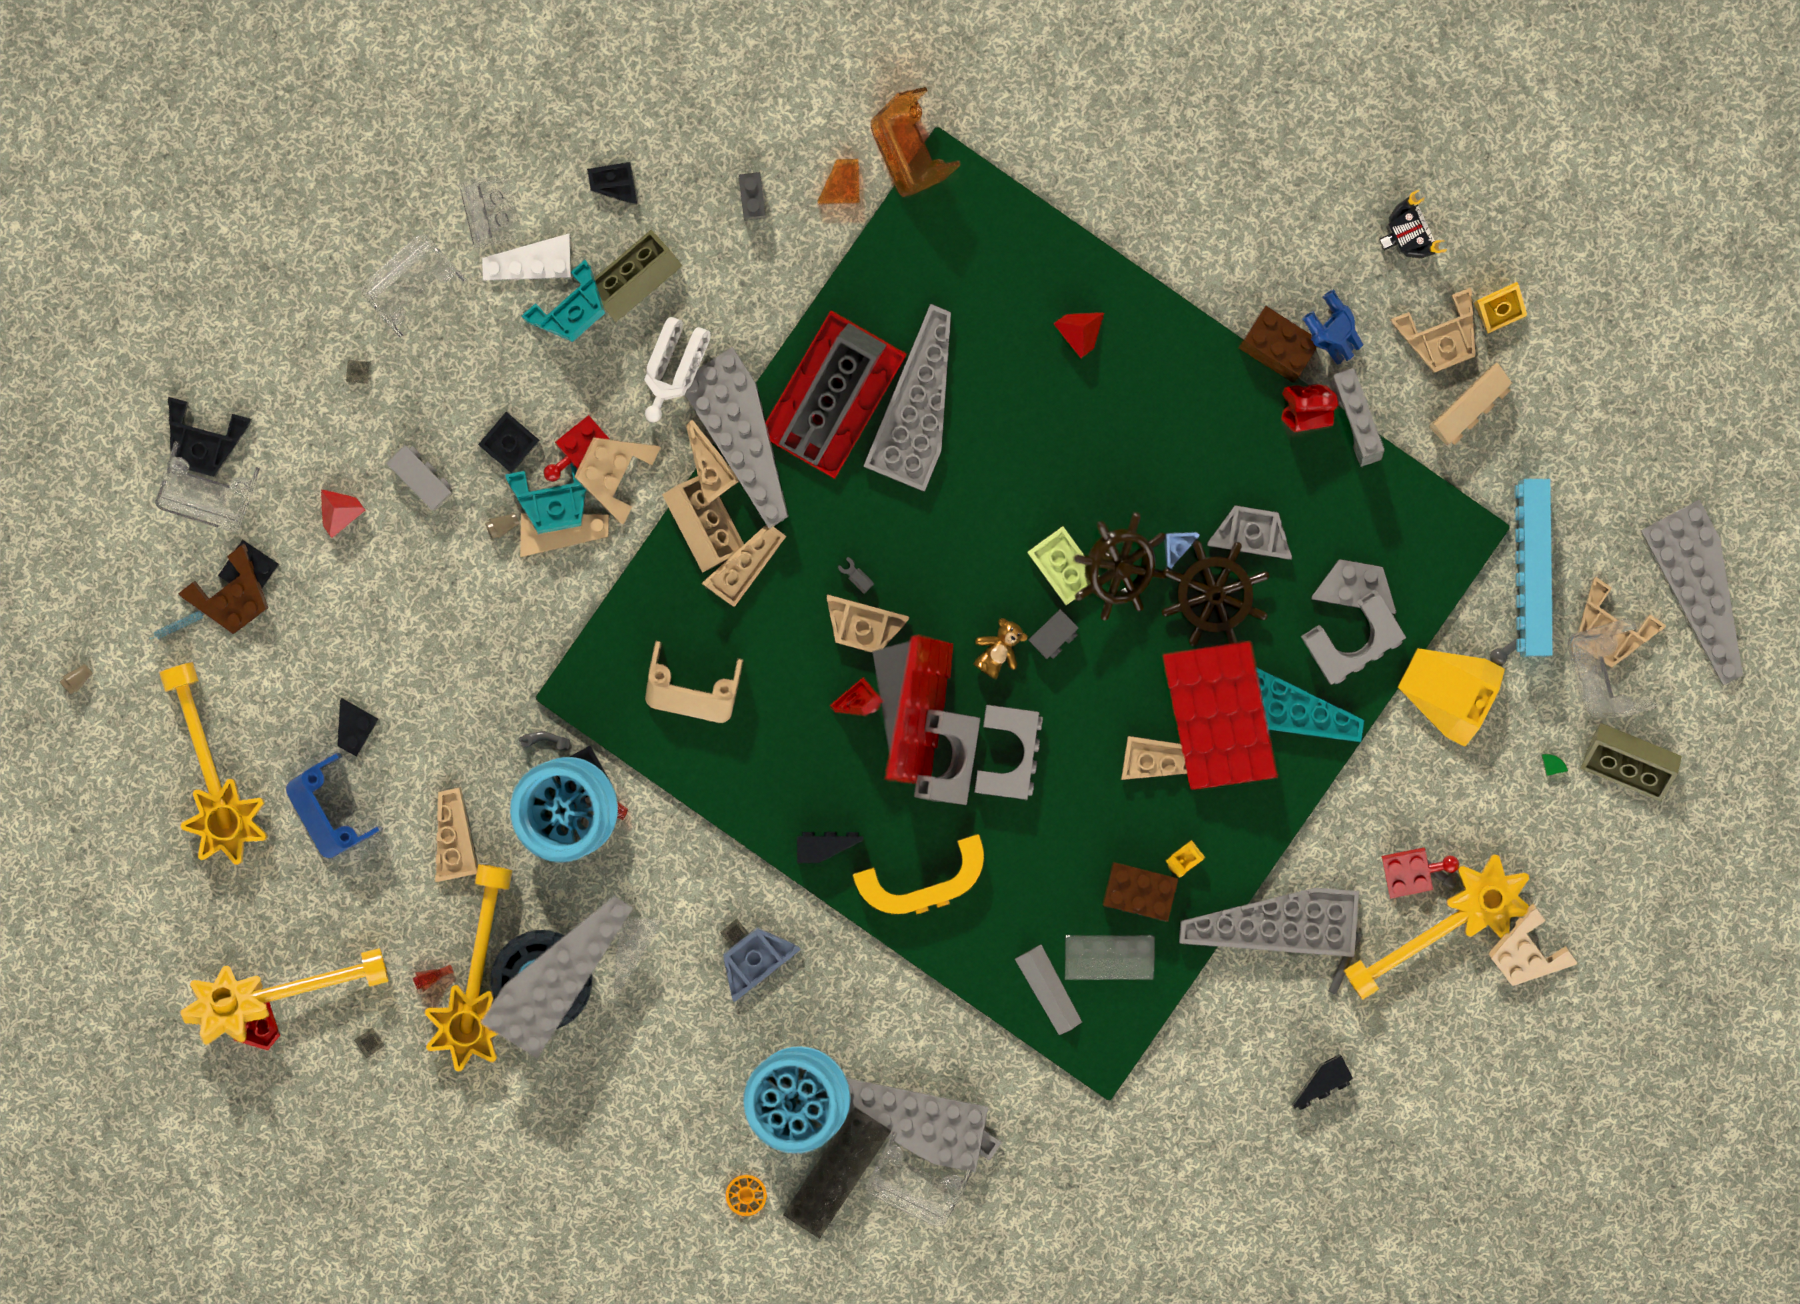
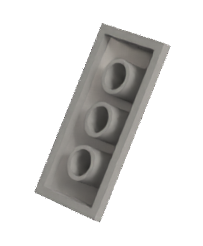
M1042 945L1015 959L1059 1035L1072 1030L1082 1023Z

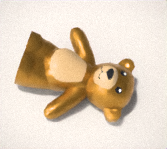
M1004 618L998 621L1000 628L997 637H979L975 641L978 645H990V647L975 660L973 665L994 679H997L1001 665L1006 658L1011 669L1017 668V661L1011 647L1018 644L1019 641H1026L1028 637L1023 633L1019 625Z

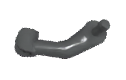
M546 731L525 734L518 739L524 747H529L542 740L557 743L555 748L566 751L570 745L568 738Z

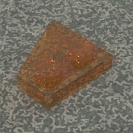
M836 159L822 193L817 200L818 205L860 204L858 159Z

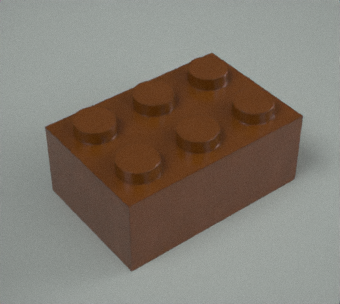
M1265 306L1238 348L1294 383L1309 362L1317 346L1311 340L1310 333Z
M1113 862L1102 905L1168 922L1178 878Z

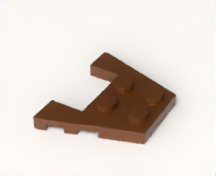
M242 544L227 556L240 573V576L214 596L208 598L196 581L178 593L180 597L232 634H235L269 608L261 585L257 582L253 571L254 566L252 561L250 562L245 544Z

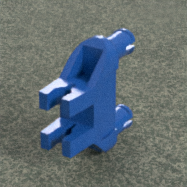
M1333 289L1322 297L1332 311L1326 323L1322 325L1314 311L1306 314L1302 320L1312 334L1311 340L1314 345L1326 350L1338 365L1344 361V358L1346 361H1349L1354 356L1352 353L1353 349L1359 350L1364 344L1355 330V319L1351 309L1342 303Z

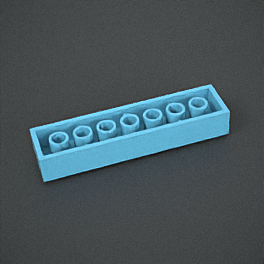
M1523 479L1518 481V485L1514 487L1515 499L1518 498V507H1515V520H1519V528L1515 529V542H1519V551L1515 552V563L1519 564V573L1515 575L1516 586H1519V595H1516V608H1520V616L1516 617V630H1520L1521 637L1516 640V651L1520 652V657L1553 656L1550 479Z

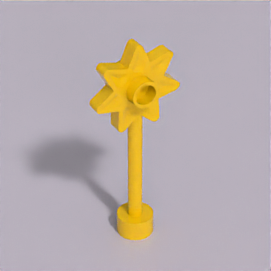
M190 662L159 672L165 692L172 690L177 692L209 792L207 793L200 789L193 791V797L199 814L182 822L180 827L184 831L202 836L198 852L200 860H206L222 850L233 864H241L243 862L244 842L265 841L268 838L267 833L253 821L265 804V800L263 798L241 800L237 783L234 779L226 780L223 787H221L189 685L199 682L194 664Z
M1496 854L1490 856L1481 873L1465 866H1459L1457 871L1464 890L1446 901L1447 906L1458 909L1457 912L1368 968L1364 966L1361 960L1357 961L1343 970L1359 997L1364 1000L1379 990L1374 981L1375 979L1465 922L1464 932L1469 937L1474 936L1483 928L1489 926L1501 939L1506 933L1509 934L1510 917H1523L1529 912L1528 908L1530 906L1518 896L1528 882L1529 875L1524 872L1505 875L1500 857Z
M478 864L475 884L483 885L485 889L466 993L459 985H454L451 987L448 1007H429L425 1010V1015L439 1028L427 1044V1050H450L454 1069L458 1072L464 1069L473 1054L489 1062L497 1060L492 1037L498 1034L481 1024V1021L492 1006L494 998L491 991L481 996L479 994L498 889L509 890L513 872L511 869Z
M381 948L362 952V964L262 989L263 985L259 976H253L236 982L230 966H224L214 983L198 980L191 981L190 986L197 1000L182 1009L180 1014L184 1023L201 1025L200 1036L205 1045L210 1044L224 1032L238 1042H244L246 1039V1022L268 1017L269 1013L264 1004L266 1002L367 977L369 987L387 983L389 980Z

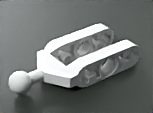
M669 317L666 320L647 365V374L644 379L656 396L653 405L645 410V417L649 422L654 423L661 419L662 412L660 408L664 400L684 396L686 390L691 386L710 341L711 334L709 330L697 327L693 331L675 374L673 385H670L660 380L666 371L681 335L683 322L674 317Z

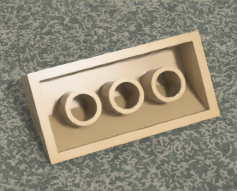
M1498 363L1493 364L1429 428L1446 445H1449L1451 442L1455 445L1463 437L1461 433L1467 427L1472 429L1479 422L1477 417L1482 412L1487 414L1495 406L1492 403L1498 397L1502 399L1511 391L1508 388L1512 384L1511 380Z
M698 476L662 494L702 573L726 562L744 545L720 497L708 505L705 504Z

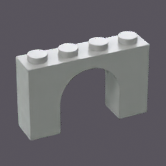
M1352 368L1333 375L1331 388L1337 395L1338 406L1343 405L1354 436L1353 448L1360 467L1381 460L1384 447L1355 369Z
M1376 590L1357 601L1371 629L1368 642L1360 650L1352 653L1336 650L1320 625L1301 636L1330 684L1342 682L1346 679V675L1352 671L1357 672L1363 669L1365 663L1370 660L1379 659L1384 655V651L1400 646L1402 640L1406 638L1386 603Z
M986 705L983 727L1008 730L1016 734L1022 741L1024 756L1021 764L1009 773L1000 774L977 771L975 793L1028 799V795L1032 796L1034 783L1030 782L1031 773L1035 774L1037 761L1033 760V754L1038 752L1040 739H1036V732L1041 730L1043 717H1039V712Z
M928 710L925 731L943 734L949 739L952 746V760L948 770L939 777L918 775L914 797L967 805L980 718Z

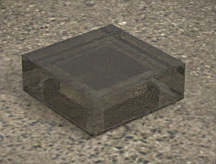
M348 360L346 382L368 384L370 362Z
M738 919L734 920L720 932L731 947L749 934Z
M371 1028L354 1040L366 1058L385 1046L374 1028Z

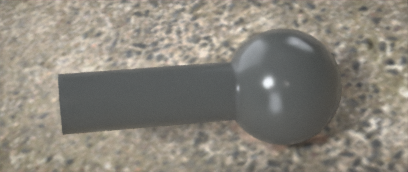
M1517 637L1503 649H1494L1490 654L1491 662L1499 666L1505 664L1507 656L1516 650V640L1521 637Z

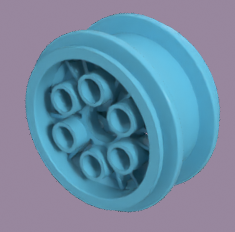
M574 757L556 758L537 765L520 779L511 798V822L521 843L536 856L553 862L573 861L600 848L612 834L618 815L616 793L607 776L592 763ZM554 776H560L561 785L557 783ZM570 781L575 782L577 786L576 791L570 789ZM550 787L556 790L555 798L551 797L549 793ZM586 796H590L592 806L586 804ZM536 797L546 801L544 805L535 804ZM566 807L567 811L561 812L560 808ZM546 809L551 810L553 814L552 819L546 817ZM588 811H594V816L588 813ZM582 817L587 818L589 822L588 827L582 825ZM551 824L554 828L550 835H548L544 829ZM562 824L569 829L568 834L562 831ZM575 830H577L581 838L578 842L575 841Z
M802 1046L785 1048L769 1056L753 1071L744 1092V1111L753 1132L768 1146L787 1153L808 1152L826 1143L841 1128L850 1107L849 1085L839 1065L825 1053ZM799 1067L806 1069L804 1078L798 1080ZM772 1075L777 1080L778 1087L769 1081ZM784 1076L791 1078L792 1086L784 1084ZM804 1083L812 1084L813 1092L806 1091ZM827 1090L829 1097L817 1098V1093ZM768 1092H774L777 1095V1101H771L768 1097ZM797 1094L799 1095V1100H802L798 1104L794 1098ZM811 1104H816L819 1107L818 1114L812 1112ZM767 1106H769V1107H773V1106H774L775 1109L769 1111L768 1108H767ZM774 1113L782 1115V1123L774 1119ZM796 1119L803 1121L804 1129H800L795 1125ZM810 1119H815L822 1125L816 1128ZM787 1122H789L790 1130L785 1128Z

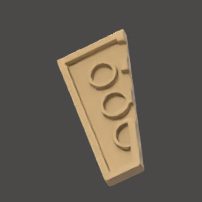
M521 513L520 557L609 537V515L583 514L581 526L538 534L526 513Z
M766 524L702 584L735 607L786 536L774 527L769 528Z
M459 787L438 792L435 882L476 874L478 866L462 789Z

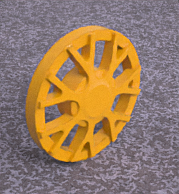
M753 1175L737 1176L729 1183L726 1189V1202L729 1208L741 1216H751L758 1213L764 1207L767 1199V1191L763 1182ZM746 1178L747 1186L741 1187L739 1180ZM753 1180L759 1183L755 1190L750 1187ZM732 1185L739 1188L738 1194L730 1191ZM755 1192H763V1199L755 1198ZM738 1197L740 1202L732 1206L730 1199ZM753 1200L759 1205L756 1210H753L750 1206ZM741 1203L747 1204L746 1212L739 1211Z

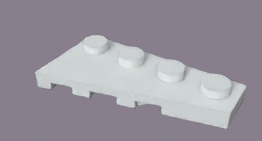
M570 234L482 258L483 280L571 278Z

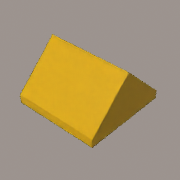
M1517 282L1474 302V306L1487 333H1491L1527 316Z

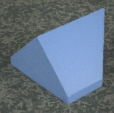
M1197 532L1165 535L1166 567L1171 569L1178 559L1200 536Z

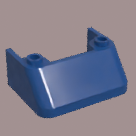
M336 753L292 779L286 787V793L318 851L326 858H333L383 830L381 826H377L359 837L350 826H342L333 830L313 792L324 783V775L321 769L342 758L341 753Z

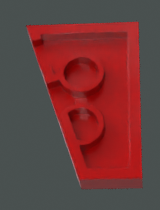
M862 678L834 701L830 707L834 712L867 715L875 712L883 700L867 681Z

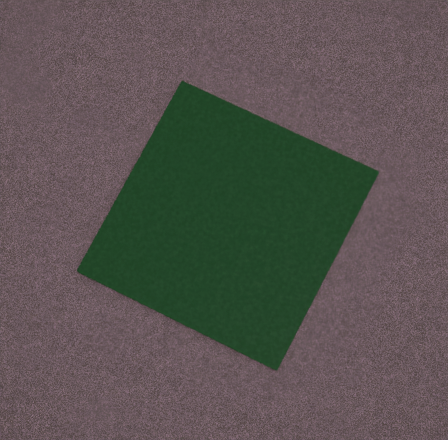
M935 127L756 382L766 423L831 310L907 354L836 478L834 479L771 442L774 461L779 475L778 478L789 516L775 525L774 528L786 537L735 607L702 584L722 564L702 573L668 507L536 695V700L1104 1099L1111 1100L1218 948V946L1179 943L1180 922L1247 905L1361 742L1269 730L1278 778L1191 790L1187 774L1121 780L1128 736L1181 744L1163 655L1229 645L1225 631L1210 632L1203 630L1197 645L1191 646L1189 640L1196 626L1185 617L1182 611L1168 617H1164L1161 613L1164 608L1179 603V582L1168 577L1165 579L1152 577L1147 588L1139 595L1144 606L1142 611H1137L1132 601L1113 604L1108 620L1104 621L1100 617L1105 603L1104 600L1097 597L1094 593H1090L1080 601L1074 599L1065 605L1027 552L1058 529L1064 527L1084 556H1088L1094 544L1102 537L1097 528L1098 522L1103 521L1109 532L1118 529H1128L1132 515L1137 512L1141 515L1136 532L1148 541L1159 533L1166 535L1171 533L1197 532L1200 536L1195 541L1201 542L1206 557L1228 558L1231 550L1210 547L1207 544L1234 506L1279 513L1292 558L1289 560L1247 552L1239 553L1235 562L1244 569L1249 577L1265 571L1269 573L1267 580L1252 585V606L1266 612L1268 618L1260 620L1247 614L1242 622L1233 627L1238 644L1251 642L1256 668L1363 719V740L1398 690V685L1417 648L1426 649L1509 531L1510 526L1380 434L1379 437L1384 447L1382 459L1360 467L1353 448V432L1347 414L1340 406H1337L1334 410L1333 426L1293 432L1282 421L1283 410L1289 406L1282 393L1284 388L1288 386L1298 385L1306 387L1309 386L1300 378H1297L1292 383L1239 349L1238 347L1243 339L949 133L940 127ZM932 304L951 312L942 447L925 492L865 468L864 464L929 306ZM1104 313L1094 349L1082 358L1079 357L1054 325L1056 321L1066 314ZM714 442L712 445L715 447V449L719 452V454H720V455L723 457V459L726 461V459H725V457L723 456V454L721 453L720 449L718 448V446H717L716 443ZM697 469L694 470L688 480L698 476ZM740 481L719 496L744 544L766 525ZM1124 541L1116 544V548L1119 554L1121 552ZM1165 541L1153 548L1156 560L1155 569L1164 570L1167 568ZM1135 542L1132 543L1129 555L1139 548ZM1193 543L1171 568L1172 570L1184 574L1192 564L1198 561ZM847 557L853 560L856 569L860 568L874 582V585L865 594L848 579L850 577L848 574L841 573L838 569L839 565L845 570L850 568V563L846 560ZM1142 557L1135 561L1133 565L1141 566ZM1339 559L1383 567L1396 609V613L1392 615L1406 638L1402 640L1400 646L1384 651V655L1379 659L1370 660L1365 663L1363 669L1357 672L1352 671L1346 675V679L1342 682L1330 684L1301 636L1320 625L1336 650L1352 653L1363 648L1368 642L1371 632L1370 624L1361 608L1312 600L1311 597ZM1221 566L1210 567L1215 582L1223 567ZM1099 567V576L1108 570ZM1202 570L1192 578L1207 585ZM1231 571L1224 586L1240 581L1239 577ZM1132 573L1130 575L1132 582L1135 580L1138 574ZM1112 578L1102 585L1105 591L1109 590ZM1122 579L1120 581L1118 591L1125 588ZM1188 587L1187 600L1203 593ZM1241 589L1227 595L1243 602L1244 590ZM827 595L908 616L909 620L884 648L911 642V638L918 635L954 644L951 675L947 679L945 706L942 712L980 718L967 805L914 797L916 784L886 779L890 750L881 703L875 712L867 715L834 712L830 707L834 701L862 678L867 681L879 697L880 692L873 653L835 642ZM1206 603L1192 607L1191 610L1200 618ZM1224 603L1229 618L1238 612V609ZM1214 607L1208 622H1221L1216 607ZM1061 609L1078 627L1075 631L1078 635L1069 644L1065 641L1060 646L1062 651L1054 659L1050 656L1046 659L1028 640ZM1004 618L1019 625L1023 633L1028 637L1026 641H1019L1018 644L1011 647L1017 661V668L1011 669L1006 658L1001 665L997 679H994L973 665L975 660L990 647V645H978L975 641L979 637H997L1000 628L998 621ZM656 641L662 643L658 664L666 666L671 673L669 685L709 694L713 693L714 685L717 681L721 679L734 680L738 659L743 660L731 718L728 721L718 723L651 708L646 703L645 696ZM986 705L1039 712V717H1043L1041 730L1036 732V739H1040L1038 752L1033 754V760L1037 761L1035 774L1031 773L1030 782H1033L1034 786L1032 796L1028 795V799L975 793L977 771L1000 774L1009 773L1021 764L1024 756L1022 741L1016 734L1008 730L983 727ZM939 734L938 747L934 748L932 777L943 775L951 764L952 746L949 739L943 734ZM802 832H815V836H824V832H837V836H846V832H859V836H864V840L820 863H797V836H802ZM977 834L980 836L984 853L980 875L969 890L958 897L949 899L950 904L937 908V905L934 904L928 906V911L916 914V911L903 914L887 913L870 905L862 897L856 886L853 874L871 868L875 869L881 887L893 895L908 894L951 880L959 873L963 862L958 840ZM1192 840L1205 858L1179 878L1171 872L1166 860ZM1113 862L1178 878L1168 922L1102 905ZM1039 945H1042L1082 1021L1072 1030L1060 1035L1015 960Z

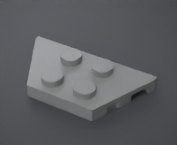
M1241 506L1233 507L1207 544L1210 547L1231 550L1235 542H1240L1242 544L1240 552L1289 560L1292 558L1279 513Z
M1339 559L1311 597L1312 600L1360 608L1357 601L1376 590L1381 595L1392 614L1396 613L1384 569L1380 566Z

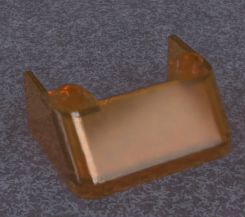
M926 87L897 93L872 118L870 123L872 134L899 194L903 197L918 193L945 180L961 165L959 161L945 163L942 159L932 161L916 124L921 120L922 108L918 100L928 91Z

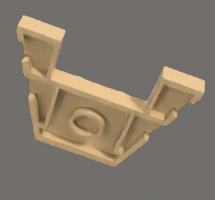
M1471 288L1451 295L1459 317L1425 331L1417 332L1410 312L1390 319L1393 326L1433 373L1475 357Z
M593 438L575 474V478L619 523L624 524L632 506L613 497L632 456L653 465L661 447Z
M1594 577L1575 644L1612 668L1658 632L1662 631L1666 625L1649 614L1638 631H1633L1600 608L1601 603L1612 587L1599 578Z
M1534 903L1528 908L1529 912L1523 918L1520 917L1516 921L1515 928L1509 934L1506 933L1489 952L1491 959L1512 986L1577 964L1576 959L1566 946L1546 958L1527 934L1546 921Z

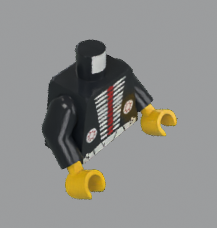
M1420 190L1412 192L1408 198L1396 205L1389 216V224L1386 226L1389 234L1379 238L1384 251L1395 246L1399 254L1404 253L1406 257L1419 259L1447 251V249H1439V243L1445 241L1434 240L1417 205L1425 199L1424 197L1420 200L1415 198V194Z

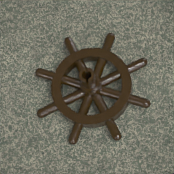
M1137 512L1132 515L1128 529H1118L1109 532L1103 521L1098 522L1097 528L1102 537L1094 544L1088 556L1076 554L1073 557L1075 563L1085 564V578L1087 586L1075 594V599L1080 601L1090 593H1094L1097 597L1104 600L1105 603L1100 616L1104 621L1108 620L1113 604L1132 601L1135 609L1142 611L1144 606L1139 595L1147 588L1152 577L1166 578L1163 570L1155 569L1156 560L1153 548L1165 541L1166 536L1164 533H1159L1148 541L1145 537L1138 534L1136 531L1141 515ZM1124 541L1121 552L1119 554L1116 548V544ZM1135 542L1139 548L1129 555L1132 543ZM1142 557L1141 566L1133 565L1135 561ZM1099 567L1108 570L1099 576ZM1132 573L1138 574L1135 580L1132 582L1130 575ZM1112 578L1109 590L1105 591L1102 585ZM1122 579L1125 588L1118 591V587Z
M1198 540L1194 541L1193 548L1198 559L1197 562L1192 564L1184 574L1170 568L1163 570L1164 576L1179 582V603L1164 608L1161 613L1164 617H1168L1182 611L1185 617L1196 626L1189 640L1191 646L1197 645L1203 630L1210 632L1225 631L1229 645L1238 644L1233 627L1242 622L1247 614L1260 620L1268 618L1266 612L1252 606V585L1267 580L1269 573L1265 571L1251 577L1247 575L1244 569L1235 562L1242 548L1240 542H1235L1228 558L1206 557L1201 542ZM1211 566L1223 567L1216 582L1210 568ZM1202 570L1207 585L1192 578ZM1233 571L1240 581L1224 586L1230 572ZM1188 587L1203 593L1187 600ZM1241 589L1244 590L1243 602L1227 595ZM1206 603L1199 618L1191 608ZM1224 603L1238 609V612L1229 618ZM1214 607H1216L1221 622H1208Z

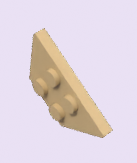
M827 595L835 642L873 653L875 650L883 649L909 620L908 616Z

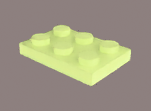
M1064 527L1058 529L1027 552L1065 605L1075 599V594L1087 586L1085 564L1075 563L1073 560L1076 554H1084Z

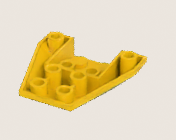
M1417 648L1398 688L1446 738L1465 747L1480 729L1500 690L1505 669L1484 658Z

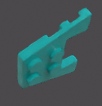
M586 260L582 261L570 272L581 284L548 315L535 303L522 315V318L529 324L573 342L605 314V310L591 266Z
M572 463L570 465L573 484L531 492L528 491L525 471L505 474L507 483L538 534L578 527L582 524L587 490L575 478L577 469Z

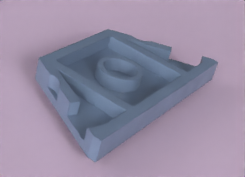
M758 927L723 954L732 1000L735 1002L799 952L801 950L800 947Z

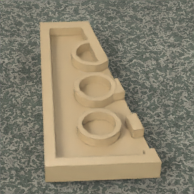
M1127 737L1121 780L1187 774L1181 744Z

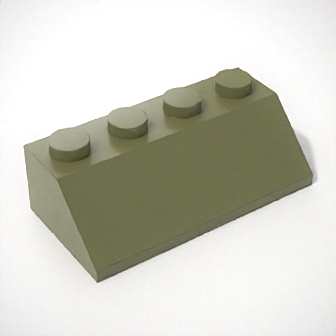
M652 230L646 233L595 277L603 307L615 322L624 317L632 308L642 302L645 297L683 266Z
M1600 723L1592 737L1580 769L1661 802L1679 772L1682 756Z

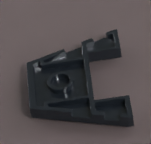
M168 397L171 466L216 477L251 424L252 419L232 414L226 436L184 425L183 422L189 402Z

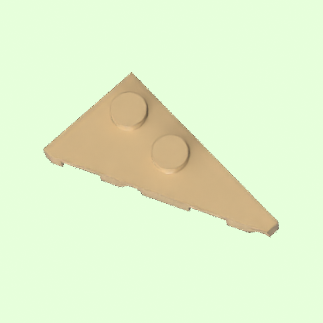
M691 420L686 427L704 502L708 505L738 483L739 480L731 467L695 422Z

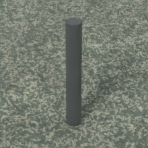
M1356 932L1355 951L1363 936ZM1343 956L1328 992L1337 994L1345 976L1343 970L1349 967L1353 957Z

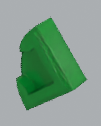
M1551 754L1541 755L1546 776L1568 771L1566 764L1559 757Z

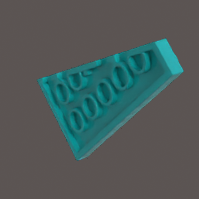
M1256 668L1269 730L1361 742L1364 725L1363 719Z

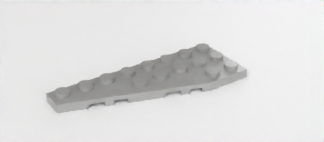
M932 304L929 306L864 464L865 468L925 492L942 447L951 312Z
M731 347L697 370L691 386L686 390L685 395L769 528H772L789 516L778 478V470L774 461V454L757 384L735 349Z
M1697 500L1640 531L1721 684L1725 685L1741 677L1743 672L1720 537L1701 501Z
M1311 888L1183 920L1180 922L1179 943L1354 957L1359 891Z
M615 896L609 899L571 932L506 983L481 1021V1024L538 1058L633 907Z
M846 1078L850 1089L849 1116L932 1164L976 1172L989 1107ZM827 1090L817 1093L818 1098L829 1097Z

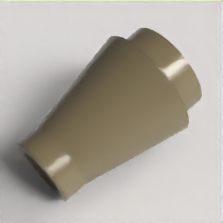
M515 513L489 519V522L485 523L492 539L501 538L520 524Z
M83 664L81 667L62 676L63 679L60 683L72 695L74 692L77 693L93 672L86 664Z

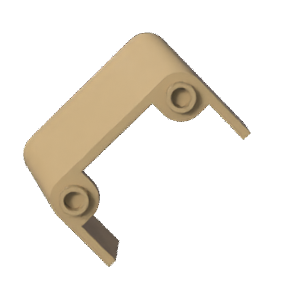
M656 641L645 696L646 703L651 708L718 723L728 721L731 718L743 660L738 659L734 680L721 679L717 681L714 685L713 693L709 694L669 685L671 673L666 666L658 664L662 643Z

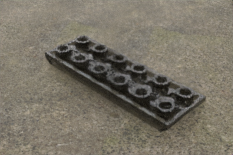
M854 1107L783 1215L820 1239L892 1130L874 1120L857 1107Z

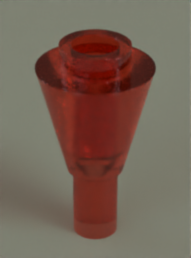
M448 965L438 970L415 972L416 977L412 979L416 989H421L424 992L442 977L454 972L451 965Z

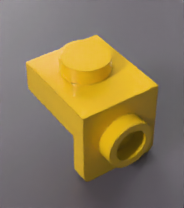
M1191 840L1172 854L1166 862L1171 872L1180 878L1201 862L1205 856Z

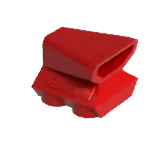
M1311 384L1306 387L1292 385L1284 388L1282 395L1289 406L1283 410L1282 421L1293 432L1333 426L1334 410L1338 406L1337 395L1327 385Z

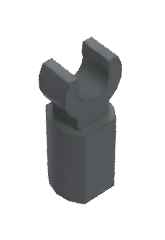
M847 557L846 560L850 563V568L845 570L839 565L838 569L841 573L848 574L850 576L848 579L865 594L874 585V582L860 568L856 569L853 560Z

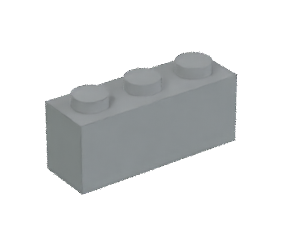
M404 445L386 464L432 511H435L453 494L450 490L452 485L444 477L439 479L434 474L437 470L429 462L424 464L419 459L421 454L413 446L409 448Z

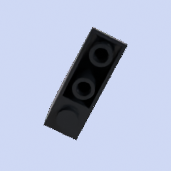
M802 832V836H797V863H820L864 840V836H859V832H846V836H837V832H824V836H815V832Z
M1338 1054L1317 1067L1291 1104L1294 1109L1299 1108V1110H1302L1311 1105V1100L1317 1097L1319 1100L1331 1095V1090L1335 1088L1341 1090L1350 1085L1349 1081L1353 1077L1342 1055Z

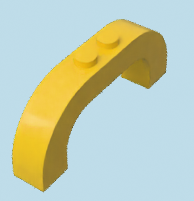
M977 834L958 840L963 862L959 873L951 880L908 894L893 895L881 887L875 869L871 868L853 874L856 886L862 897L870 905L887 913L903 914L916 911V914L928 911V906L934 904L937 905V908L950 904L949 899L958 897L969 890L980 875L984 859L980 836Z

